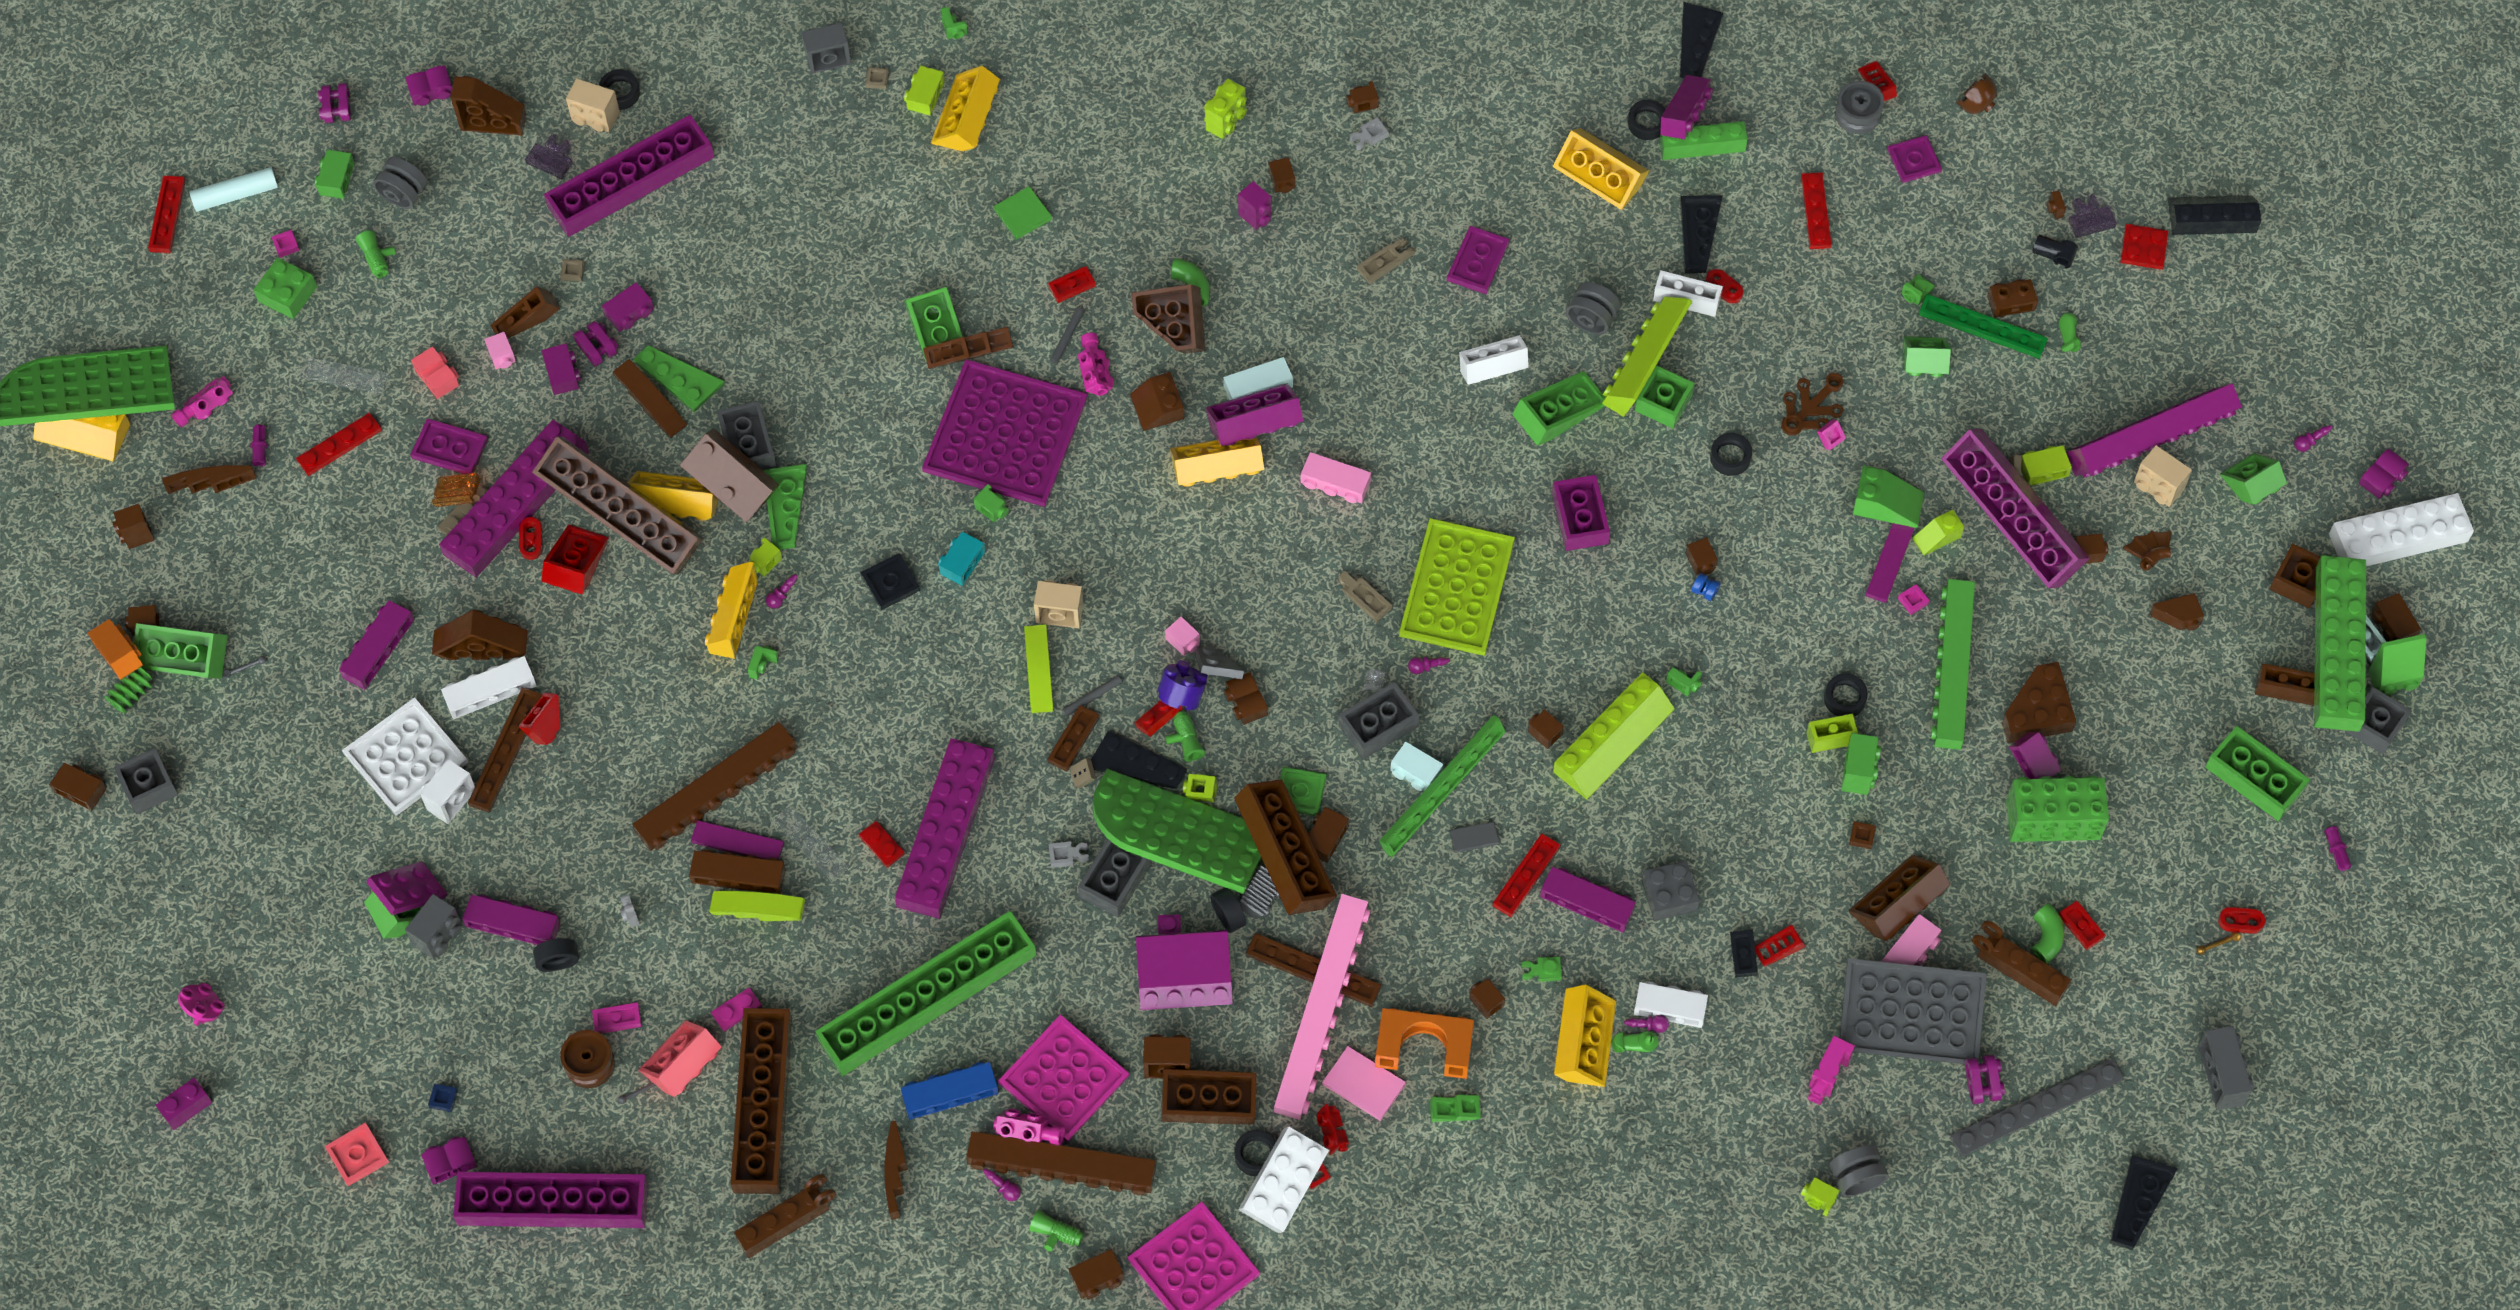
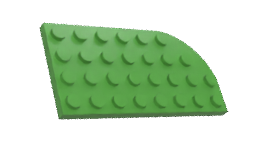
M167 346L38 358L18 366L0 381V426L175 409Z
M1109 769L1106 770L1095 789L1092 802L1094 819L1102 833L1115 845L1127 852L1244 894L1262 858L1243 818Z

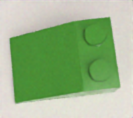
M947 287L904 300L910 322L923 355V348L963 337Z
M1863 465L1853 515L1918 528L1924 492L1886 470Z
M2425 634L2381 644L2368 670L2375 689L2385 695H2391L2396 693L2397 690L2405 688L2406 691H2411L2420 685L2424 677Z

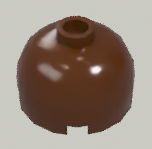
M1986 73L1962 94L1966 96L1963 101L1961 99L1956 101V104L1965 112L1979 114L1985 111L1988 113L1996 105L1994 99L1997 96V88L1994 81Z

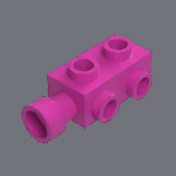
M1086 333L1081 336L1082 347L1085 350L1078 354L1086 392L1102 396L1107 394L1114 384V378L1110 376L1108 369L1110 361L1106 358L1105 352L1098 349L1099 340L1097 334Z
M224 376L220 379L215 378L212 382L207 383L198 393L191 396L183 404L184 407L182 409L175 410L171 417L181 428L189 423L188 420L191 417L198 420L206 419L213 413L212 410L216 406H222L228 402L229 396L233 394L229 388L231 384Z
M1006 1109L995 1118L993 1125L996 1134L1003 1137L1020 1138L1024 1141L1040 1142L1047 1140L1051 1144L1061 1145L1065 1135L1064 1127L1048 1126L1049 1118H1043L1038 1113L1023 1114L1017 1109Z

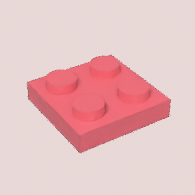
M366 1122L324 1146L347 1186L352 1185L389 1163Z

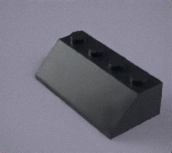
M2252 195L2168 197L2172 235L2257 233L2261 223L2259 202Z

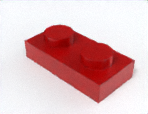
M1087 266L1049 282L1048 287L1056 302L1060 303L1096 287V282Z
M1160 700L1134 724L1141 732L1151 737L1183 708L1181 705L1179 709L1171 707Z
M877 821L859 833L860 839L887 868L905 855V852Z
M2078 901L2059 912L2063 923L2086 951L2105 939L2106 935Z

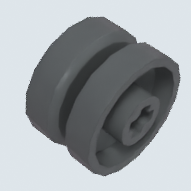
M1853 81L1846 84L1840 90L1835 109V117L1839 126L1853 134H1865L1873 131L1879 124L1884 106V98L1880 89L1866 81Z
M389 157L382 168L383 171L377 174L372 185L376 192L386 201L403 209H411L417 201L418 195L426 188L428 184L427 178L417 167L408 161L398 157Z
M1583 282L1577 287L1574 298L1570 300L1565 314L1574 326L1595 335H1602L1610 328L1612 319L1618 313L1621 303L1618 297L1606 287L1597 283Z
M1870 1144L1853 1148L1830 1162L1829 1166L1834 1178L1840 1179L1837 1185L1842 1197H1853L1871 1191L1889 1179L1885 1165L1878 1163L1881 1156L1876 1145Z

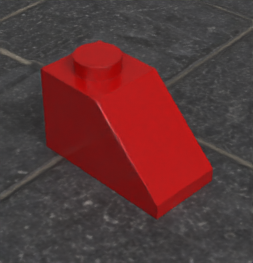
M543 693L519 725V728L534 743L548 745L555 739L556 733L560 729L559 696L555 693Z

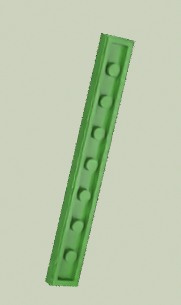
M1493 715L1379 840L1388 856L1393 857L1506 733L1499 717Z

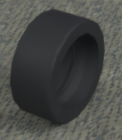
M615 69L607 72L601 78L599 86L608 89L615 82H628L632 87L631 91L623 97H616L619 110H625L632 107L638 101L640 88L638 80L633 73L624 69Z
M1651 99L1636 102L1630 108L1627 122L1630 132L1642 140L1659 138L1661 133V116L1666 110L1665 107L1658 101ZM1649 111L1659 116L1660 123L1656 127L1645 128L1637 124L1635 118L1639 113Z
M1725 433L1714 440L1710 452V462L1715 470L1726 476H1736L1748 469L1752 458V446L1744 436L1737 433ZM1725 445L1738 446L1743 450L1744 458L1736 464L1726 463L1719 458V449Z
M1849 673L1839 674L1833 677L1827 684L1824 694L1825 705L1835 716L1853 714L1854 717L1860 714L1865 707L1868 697L1867 687L1863 680ZM1840 685L1851 686L1857 690L1859 700L1852 706L1840 705L1833 698L1834 689Z
M1223 888L1211 894L1210 899L1214 911L1229 933L1246 926L1244 912L1230 889Z
M568 938L544 941L533 950L536 968L543 972L570 968L579 960L576 942Z
M1252 1130L1244 1133L1237 1140L1234 1156L1235 1162L1242 1172L1246 1175L1257 1177L1263 1165L1254 1166L1248 1164L1243 1158L1244 1147L1251 1141H1261L1268 1146L1271 1152L1276 1141L1273 1136L1265 1131Z

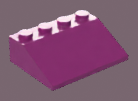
M1228 930L1136 936L1140 1010L1233 1004Z

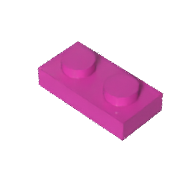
M747 988L710 1013L722 1031L725 1032L743 1020V1008H762V1005L752 990Z
M638 1002L592 1010L594 1030L600 1034L642 1027Z

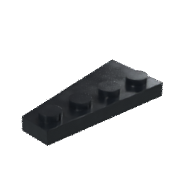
M1683 2L1681 78H1685L1686 75L1702 77L1723 17V12Z
M1723 195L1680 197L1685 273H1706Z
M1110 731L1106 733L1091 759L1094 771L1106 772L1109 769L1140 781L1172 789L1178 788L1187 772V768Z
M2134 1155L2131 1156L2110 1244L2130 1250L2134 1249L2178 1168Z

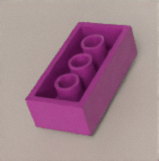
M1288 383L1205 407L1210 430L1221 446H1230L1242 439H1253L1259 434L1274 433L1279 428L1294 427L1299 422H1303L1299 398Z

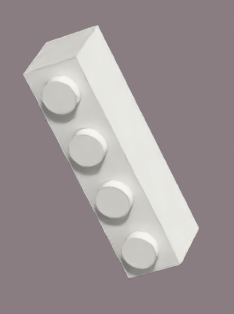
M523 656L513 658L508 663L500 666H492L483 673L472 674L460 682L450 683L445 688H442L441 691L454 720L517 695L522 687L532 689L537 687L526 658Z

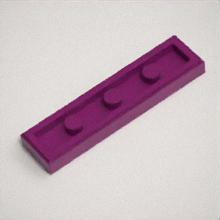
M1892 524L1868 586L1866 597L1884 603L1887 602L1914 527Z
M697 821L691 838V843L742 856L753 855L759 859L766 860L768 858L780 859L784 847V841L702 821Z

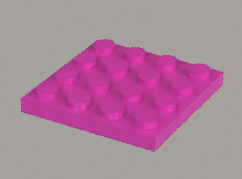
M1060 1014L998 1080V1083L1032 1113H1038L1043 1118H1049V1127H1053V1125L1064 1127V1140L1068 1143L1129 1077V1073Z
M1203 1202L1199 1203L1127 1257L1129 1263L1167 1310H1215L1260 1276L1258 1269Z

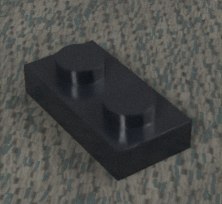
M1753 930L1730 932L1735 978L1757 976L1758 969Z

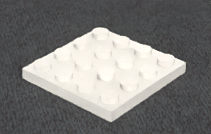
M415 697L342 750L347 759L395 816L421 798L422 786L434 777L437 768L441 764H445L448 759L461 768L469 763L468 759Z

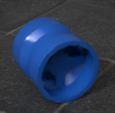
M1701 572L1696 578L1691 592L1697 595L1701 594L1706 600L1711 602L1717 594L1721 582L1710 580L1707 575Z

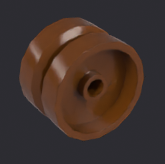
M589 1029L577 1031L570 1035L562 1045L560 1051L561 1063L569 1080L576 1086L586 1089L596 1088L606 1083L612 1076L615 1068V1057L606 1037L599 1032Z

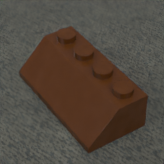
M1912 854L1848 911L1874 937L1887 941L1893 938L1896 932L1904 925L1910 923L1912 918L1920 911L1926 909L1928 904L1940 896L1951 884L1940 864Z

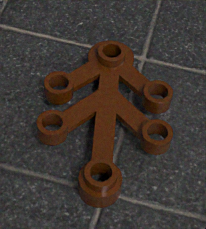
M1838 373L1829 374L1826 378L1825 387L1811 401L1809 400V380L1805 378L1799 379L1797 389L1800 391L1801 411L1797 415L1795 414L1794 404L1796 402V395L1792 392L1785 393L1783 403L1786 405L1787 417L1781 423L1783 432L1787 435L1795 436L1802 430H1819L1822 428L1819 426V423L1827 424L1829 422L1825 418H1820L1817 421H1804L1808 416L1831 415L1834 418L1841 417L1843 407L1839 404L1818 406L1832 392L1841 390L1843 377ZM1836 382L1838 386H1832L1830 383ZM1805 383L1807 387L1803 388L1800 384ZM1786 397H1792L1793 401H1787ZM1833 409H1839L1840 413H1834ZM1792 423L1795 424L1796 427L1791 428L1788 425Z

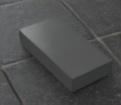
M1494 822L1450 830L1454 853L1499 845Z

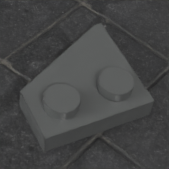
M1212 646L1196 647L1195 657L1200 673L1237 679L1243 678L1244 670L1218 649Z

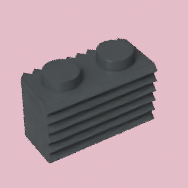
M1261 864L1257 867L1244 894L1240 893L1237 898L1243 912L1255 919L1267 916L1272 908L1270 903L1273 897L1277 898L1279 896L1264 865Z

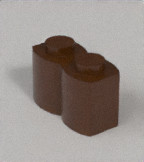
M1250 672L1244 674L1242 679L1234 678L1225 682L1226 689L1223 692L1227 702L1232 701L1234 705L1232 711L1236 720L1241 719L1242 724L1245 725L1268 715L1267 705Z

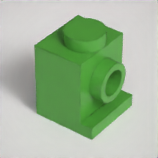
M989 484L974 498L975 509L994 523L999 518L1003 519L1009 511V508L1005 506L1004 498L998 493L994 494Z

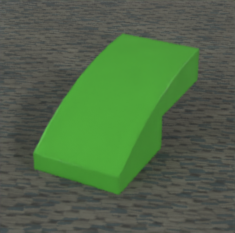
M1456 1095L1455 1098L1432 1097L1430 1099L1431 1122L1480 1119L1479 1095Z

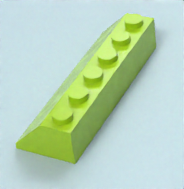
M1664 296L1660 303L1655 302L1650 311L1653 314L1651 319L1646 318L1640 328L1643 330L1641 336L1639 334L1636 335L1631 344L1634 347L1632 352L1627 351L1621 361L1625 363L1622 369L1620 367L1617 368L1612 377L1615 380L1613 385L1608 384L1602 395L1605 396L1602 402L1603 405L1623 417L1637 400L1693 302L1692 300Z
M1642 672L1554 762L1553 773L1588 800L1675 708L1661 687Z

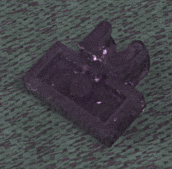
M552 134L546 141L545 147L535 143L525 158V162L532 167L563 179L573 164L572 159L567 157L572 147L568 140L558 145L555 140L556 135Z
M2094 194L2090 195L2088 205L2083 204L2079 198H2076L2073 202L2072 207L2076 215L2069 216L2068 222L2075 238L2116 228L2117 222L2110 207L2107 206L2099 209V203Z

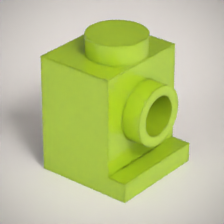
M763 538L761 540L762 546L754 549L749 559L750 562H754L756 574L760 573L765 577L782 560L781 551L766 538Z
M1189 774L1188 780H1185L1183 784V793L1192 800L1215 803L1218 780L1215 776ZM1204 787L1205 789L1204 792L1200 793L1197 792V788Z
M1814 1177L1811 1184L1808 1182L1805 1184L1800 1195L1804 1196V1200L1807 1201L1811 1208L1816 1210L1823 1209V1215L1827 1217L1840 1190Z

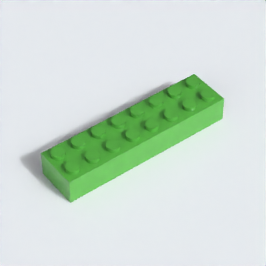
M2321 555L2316 566L2314 727L2359 732L2365 722L2366 560Z

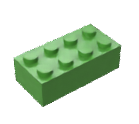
M2238 726L2231 731L2213 752L2205 767L2278 822L2305 791L2310 781L2308 777Z

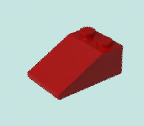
M568 524L543 561L541 582L583 595L590 584L609 537Z

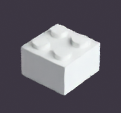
M448 759L445 764H441L437 768L434 777L424 783L420 795L426 809L449 824L470 799L475 786L470 773Z

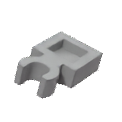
M1377 117L1360 127L1361 133L1355 132L1351 134L1350 142L1359 140L1360 142L1356 144V150H1361L1367 142L1373 146L1389 137V132Z
M1071 841L1049 844L1051 868L1074 866L1073 860L1075 859L1080 862L1089 861L1088 854H1080V851L1088 850L1087 843H1080L1076 847H1072Z
M629 894L620 897L624 907L619 909L623 921H629L631 927L639 925Z

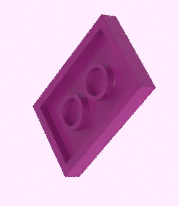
M1470 226L1447 275V281L1487 295L1508 248L1510 239Z
M427 418L410 455L414 460L472 476L486 447L488 437Z
M422 861L369 876L366 882L391 915L424 906L433 894L442 900L447 895L446 891Z

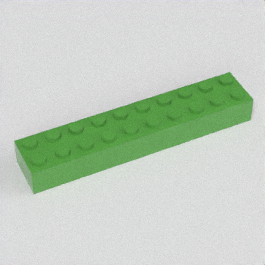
M1009 911L816 1030L817 1040L843 1077L1036 957L1035 945L1012 912Z

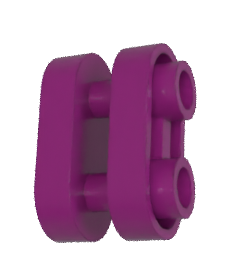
M338 83V90H332L330 84L322 85L321 90H318L319 102H322V107H319L320 119L324 120L326 124L334 123V116H340L342 122L351 121L348 83ZM338 98L339 107L334 108L333 99Z
M593 321L587 325L589 332L584 334L581 330H578L572 336L591 364L596 367L603 363L602 355L606 354L608 358L615 356L618 345L612 337L608 338L606 335L607 331L601 322ZM594 339L600 347L596 349L590 341Z
M1993 1054L1983 1056V1063L1978 1064L1975 1057L1965 1059L1966 1078L1972 1104L1983 1103V1096L1989 1095L1991 1102L2001 1100L2002 1095H2005V1088L2003 1082L1999 1079V1072H2001L1999 1058H1995ZM1984 1072L1986 1086L1982 1087L1980 1073Z

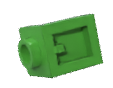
M949 7L940 8L941 20L947 39H960L968 34L966 21L957 22L955 14L950 13Z
M1917 274L1910 283L1906 282L1903 285L1901 294L1909 303L1914 302L1919 306L1925 299L1926 294H1930L1935 286Z
M756 646L748 666L749 678L758 680L760 673L763 674L765 672L767 661L778 663L777 651L768 646Z
M1672 667L1667 674L1666 683L1688 697L1692 691L1696 693L1701 687L1702 672L1698 670L1690 679L1684 671Z

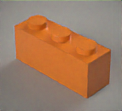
M108 619L87 633L120 680L143 666L139 660V657L142 656L140 651L124 632L120 624L114 625Z

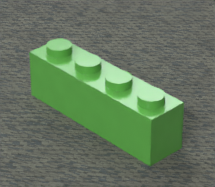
M1742 121L1694 126L1693 131L1689 132L1685 139L1663 136L1660 133L1659 144L1662 160L1745 152L1748 139L1745 123Z

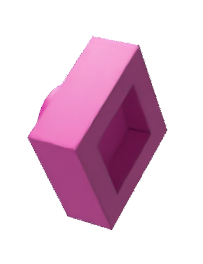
M292 230L271 237L279 258L300 251Z
M1832 419L1817 431L1827 450L1833 449L1846 439L1838 420Z
M1917 584L1898 596V600L1910 615L1927 606L1930 601Z

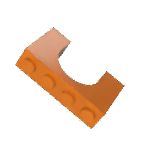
M1382 1008L1375 1067L1398 1070L1400 1050L1404 1041L1415 1034L1426 1033L1437 1037L1446 1048L1444 1076L1467 1079L1474 1020L1466 1017H1449L1443 1014L1433 1015L1420 1011L1409 1012L1396 1008Z

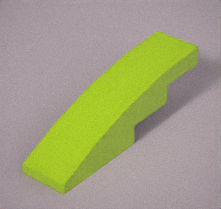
M1046 624L1024 626L1031 714L1053 712Z
M713 891L709 912L712 915H734L736 918H758L760 921H801L805 899L802 897L761 892Z

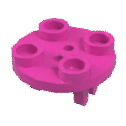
M207 983L187 985L182 988L178 995V1003L181 1009L187 1015L194 1018L193 1023L196 1026L201 1022L204 1024L207 1021L217 1019L224 1009V1003Z

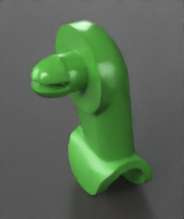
M2065 313L2059 319V328L2064 342L2061 350L2064 352H2077L2081 348L2080 339L2076 337V326L2078 323L2073 313Z
M1650 1031L1624 1035L1621 1032L1613 1036L1612 1048L1615 1052H1624L1625 1050L1651 1052L1656 1049L1659 1041L1658 1037Z

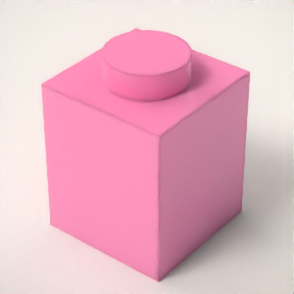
M505 332L484 339L495 369L508 368L512 363L516 362Z
M1182 617L1165 630L1166 640L1183 656L1188 652L1193 653L1196 651V647L1200 645V634Z

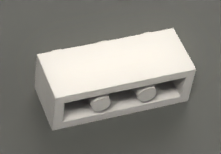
M1660 270L1653 301L1660 303L1664 296L1690 299L1693 302L1688 310L1715 317L1723 286Z
M1520 335L1459 352L1460 372L1468 385L1528 368V349Z
M1650 981L1640 982L1634 1015L1647 1018L1649 1015L1652 1017L1664 1015L1669 1022L1702 1028L1708 995L1698 990H1691L1689 992L1681 990L1676 986L1663 987Z

